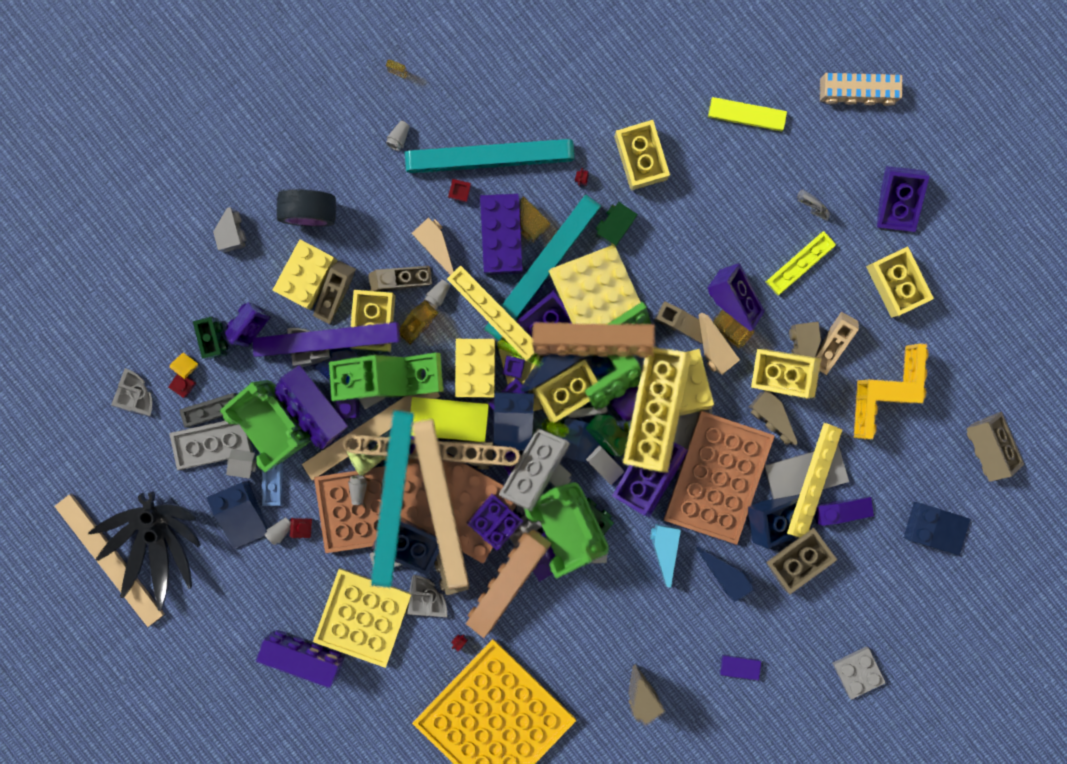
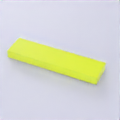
M712 97L708 118L782 132L787 111Z
M824 231L821 232L765 282L779 296L832 250L836 244Z

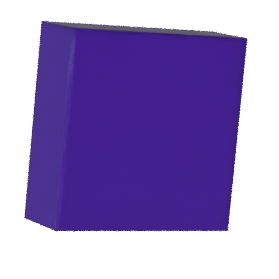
M506 356L503 375L522 378L525 360Z

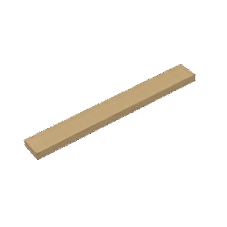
M437 392L403 397L304 462L302 466L311 480H314V477L322 475L349 457L343 444L346 437L350 435L380 437L391 429L394 410L410 412L412 397L437 399L440 397V394ZM352 439L348 445L350 449L355 450L359 444L356 439Z
M69 494L54 507L96 560L101 550L109 541L102 532L88 534L97 525L73 494ZM115 550L97 562L121 592L127 564ZM137 578L125 599L146 626L149 627L165 615L162 609L158 611L155 600Z

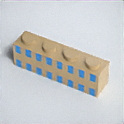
M825 73L820 79V101H826V104L845 102L847 105H853L857 102H864V105L883 103L885 106H891L902 98V75Z

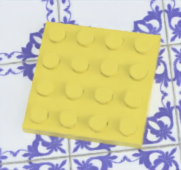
M612 245L549 270L573 324H608L641 303L618 251Z
M339 568L313 642L386 668L411 594L391 586V589L371 586L370 578Z

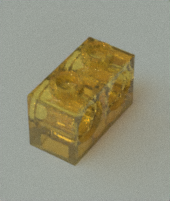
M723 309L712 320L722 336L737 348H742L755 333L746 329Z

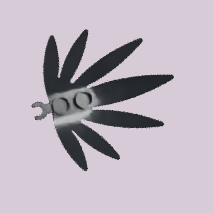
M151 491L148 493L149 499L145 498L144 493L138 495V500L143 504V507L120 512L98 524L88 534L109 531L129 522L104 546L96 558V561H99L121 547L136 530L139 531L127 561L120 598H124L137 579L148 544L154 594L158 611H160L165 603L169 582V556L166 541L189 590L192 588L191 571L186 553L169 525L195 546L199 547L201 543L195 533L184 522L179 520L194 521L197 519V516L189 509L176 504L154 506L155 493Z

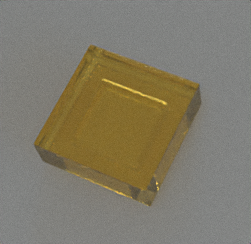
M390 59L387 60L385 66L388 72L406 78L408 71L405 65Z

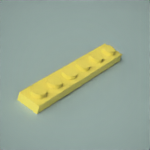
M462 266L457 268L447 278L526 361L536 354L533 353L532 338Z
M823 424L787 532L788 534L801 537L809 531L842 429L830 424Z

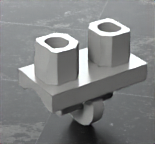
M526 514L522 516L523 522L509 537L514 545L518 546L520 544L518 541L525 532L528 534L531 530L537 531L542 527L540 521L533 522L527 518Z

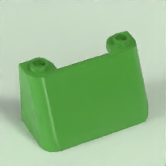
M269 380L250 383L220 410L227 423L239 424L260 452L256 458L257 465L264 473L272 470L311 442V437L307 431L304 432L300 428L299 421L295 416L293 417L289 414L284 402L277 399L274 391L276 385Z
M573 482L562 485L539 497L532 511L524 508L529 520L533 522L540 521L549 542L552 543L551 547L556 557L551 559L550 569L555 578L608 554L609 547L583 490L577 483Z

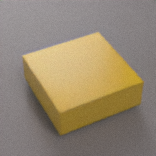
M182 353L170 364L169 368L185 379L198 367V363L185 353Z

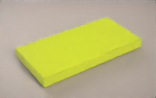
M412 397L410 412L414 413L413 422L433 419L437 438L485 442L489 404Z

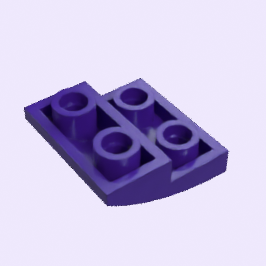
M492 493L466 523L498 551L523 520Z

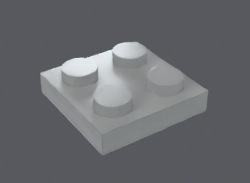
M867 646L832 663L851 700L885 684L884 678Z

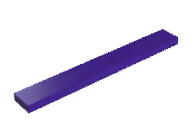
M399 323L252 338L253 356L264 357L399 343Z

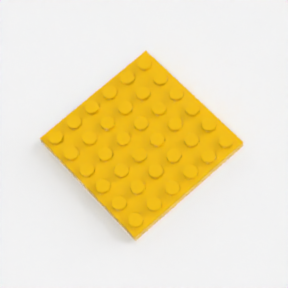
M493 638L412 724L453 764H535L574 724L576 718Z

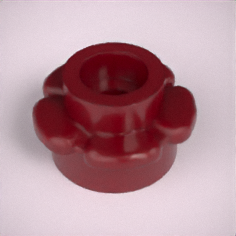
M581 168L580 171L576 172L575 182L578 183L579 187L587 185L589 171Z
M458 634L452 640L453 646L451 649L454 648L458 652L466 644L468 639L464 637L465 634L462 636Z

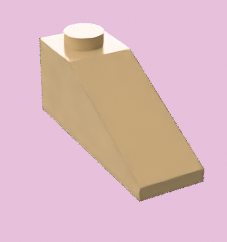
M428 217L412 234L451 275L454 269L444 235L441 231L443 227L436 220L431 221Z
M843 312L839 314L816 353L815 358H821L819 371L827 375L859 330V324L856 319Z
M700 313L699 322L704 355L709 361L707 365L713 372L717 371L723 374L740 359L710 317Z

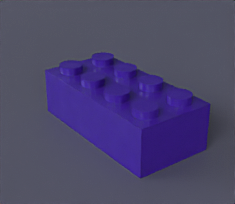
M519 193L480 195L484 274L523 273Z
M300 365L280 378L274 389L277 399L284 402L289 414L293 417L295 416L299 421L300 428L304 432L307 431L312 443L322 450L342 435L348 426Z
M674 442L668 472L629 465L612 497L650 518L688 450Z
M280 630L271 632L263 639L256 662L327 688H331L338 678L345 658L339 651L325 650L323 646L316 643L308 644L304 639L286 636L287 633Z

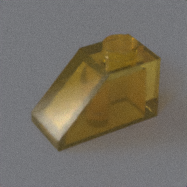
M523 196L521 198V234L526 240L529 241L531 239L535 242L550 228L551 223Z
M424 300L410 312L400 326V336L411 345L430 326L439 313Z

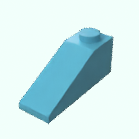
M655 524V528L651 529L650 539L653 540L652 543L664 583L667 587H671L681 530L677 527Z

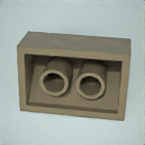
M1002 412L974 422L966 428L967 436L975 447V455L980 459L982 471L987 476L989 482L1012 477L1024 465Z
M812 528L766 563L781 587L788 594H791L837 561V559L817 531Z
M633 665L628 692L630 700L628 702L631 705L630 708L638 722L642 721L646 726L665 711L658 694L637 665Z

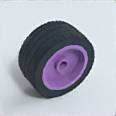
M281 190L277 196V221L290 225L309 227L334 225L336 219V197L333 194L316 190Z

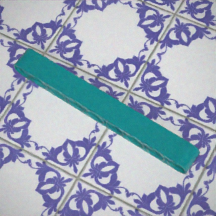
M572 139L423 149L405 152L407 173L561 163L575 160L574 141Z
M588 195L581 199L501 305L515 321L550 276L549 270L559 264L600 209L601 205ZM490 323L486 325L484 329L498 341L503 338Z
M393 411L371 577V586L391 589L412 423L414 420V413Z

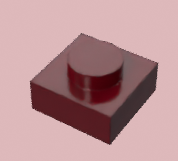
M452 179L448 198L467 203L471 183Z
M177 374L168 388L181 397L186 398L197 382L188 376L184 379Z
M291 518L290 537L311 538L312 518Z

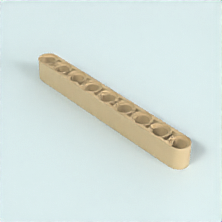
M433 419L413 422L414 437L449 590L469 586L468 576Z
M350 435L346 437L343 444L345 450L352 454L387 456L390 438ZM352 439H356L359 444L355 450H351L348 445ZM411 440L410 444H416V441ZM371 441H377L378 449L372 452L368 449ZM438 442L442 461L513 466L519 461V452L511 447ZM449 447L457 449V455L453 458L446 455ZM470 448L475 449L477 452V456L474 459L466 457V451ZM488 450L495 451L496 459L493 461L487 460L485 453ZM418 451L416 454H409V458L419 459ZM509 451L516 455V459L513 462H508L505 459V454Z

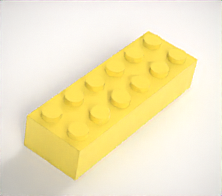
M653 348V356L645 357L624 458L625 464L668 472L691 360L689 354Z

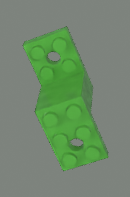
M641 302L608 324L650 325L651 320L646 306ZM618 355L605 356L615 371L585 390L595 410L606 407L609 401L624 395L628 388L636 387L640 384L642 371L633 355L626 357Z
M440 353L409 357L373 355L329 362L332 401L364 397L397 398L443 392ZM423 370L426 371L425 379H422L421 372ZM348 375L350 376L349 384H347L346 377Z

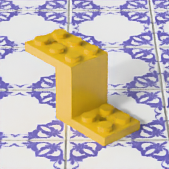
M927 344L905 346L903 382L882 380L857 381L854 438L873 439V435L876 434L877 427L874 424V418L878 412V406L875 404L876 401L923 403L926 397L924 380L927 378L925 363L929 355L928 349H926Z

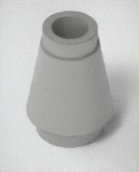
M400 121L387 136L386 144L391 149L399 151L404 147L408 129L410 128L406 122Z
M441 280L426 294L425 302L437 309L438 306L442 305L451 287L450 284Z
M354 475L348 481L352 500L351 504L353 505L363 504L368 483L365 476Z
M285 517L268 528L264 534L265 537L273 545L281 543L290 530L291 521Z

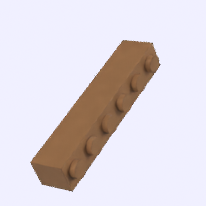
M534 323L533 353L563 356L567 354H578L580 356L618 355L621 357L628 355H637L639 357L653 356L654 325Z
M531 530L528 534L525 532L520 537L518 542L521 544L519 547L513 548L508 555L510 558L508 563L504 562L499 568L498 572L500 574L497 579L494 577L487 587L490 588L488 592H484L479 597L478 602L480 604L477 608L474 606L467 615L469 620L466 625L483 638L492 631L552 544L535 530Z

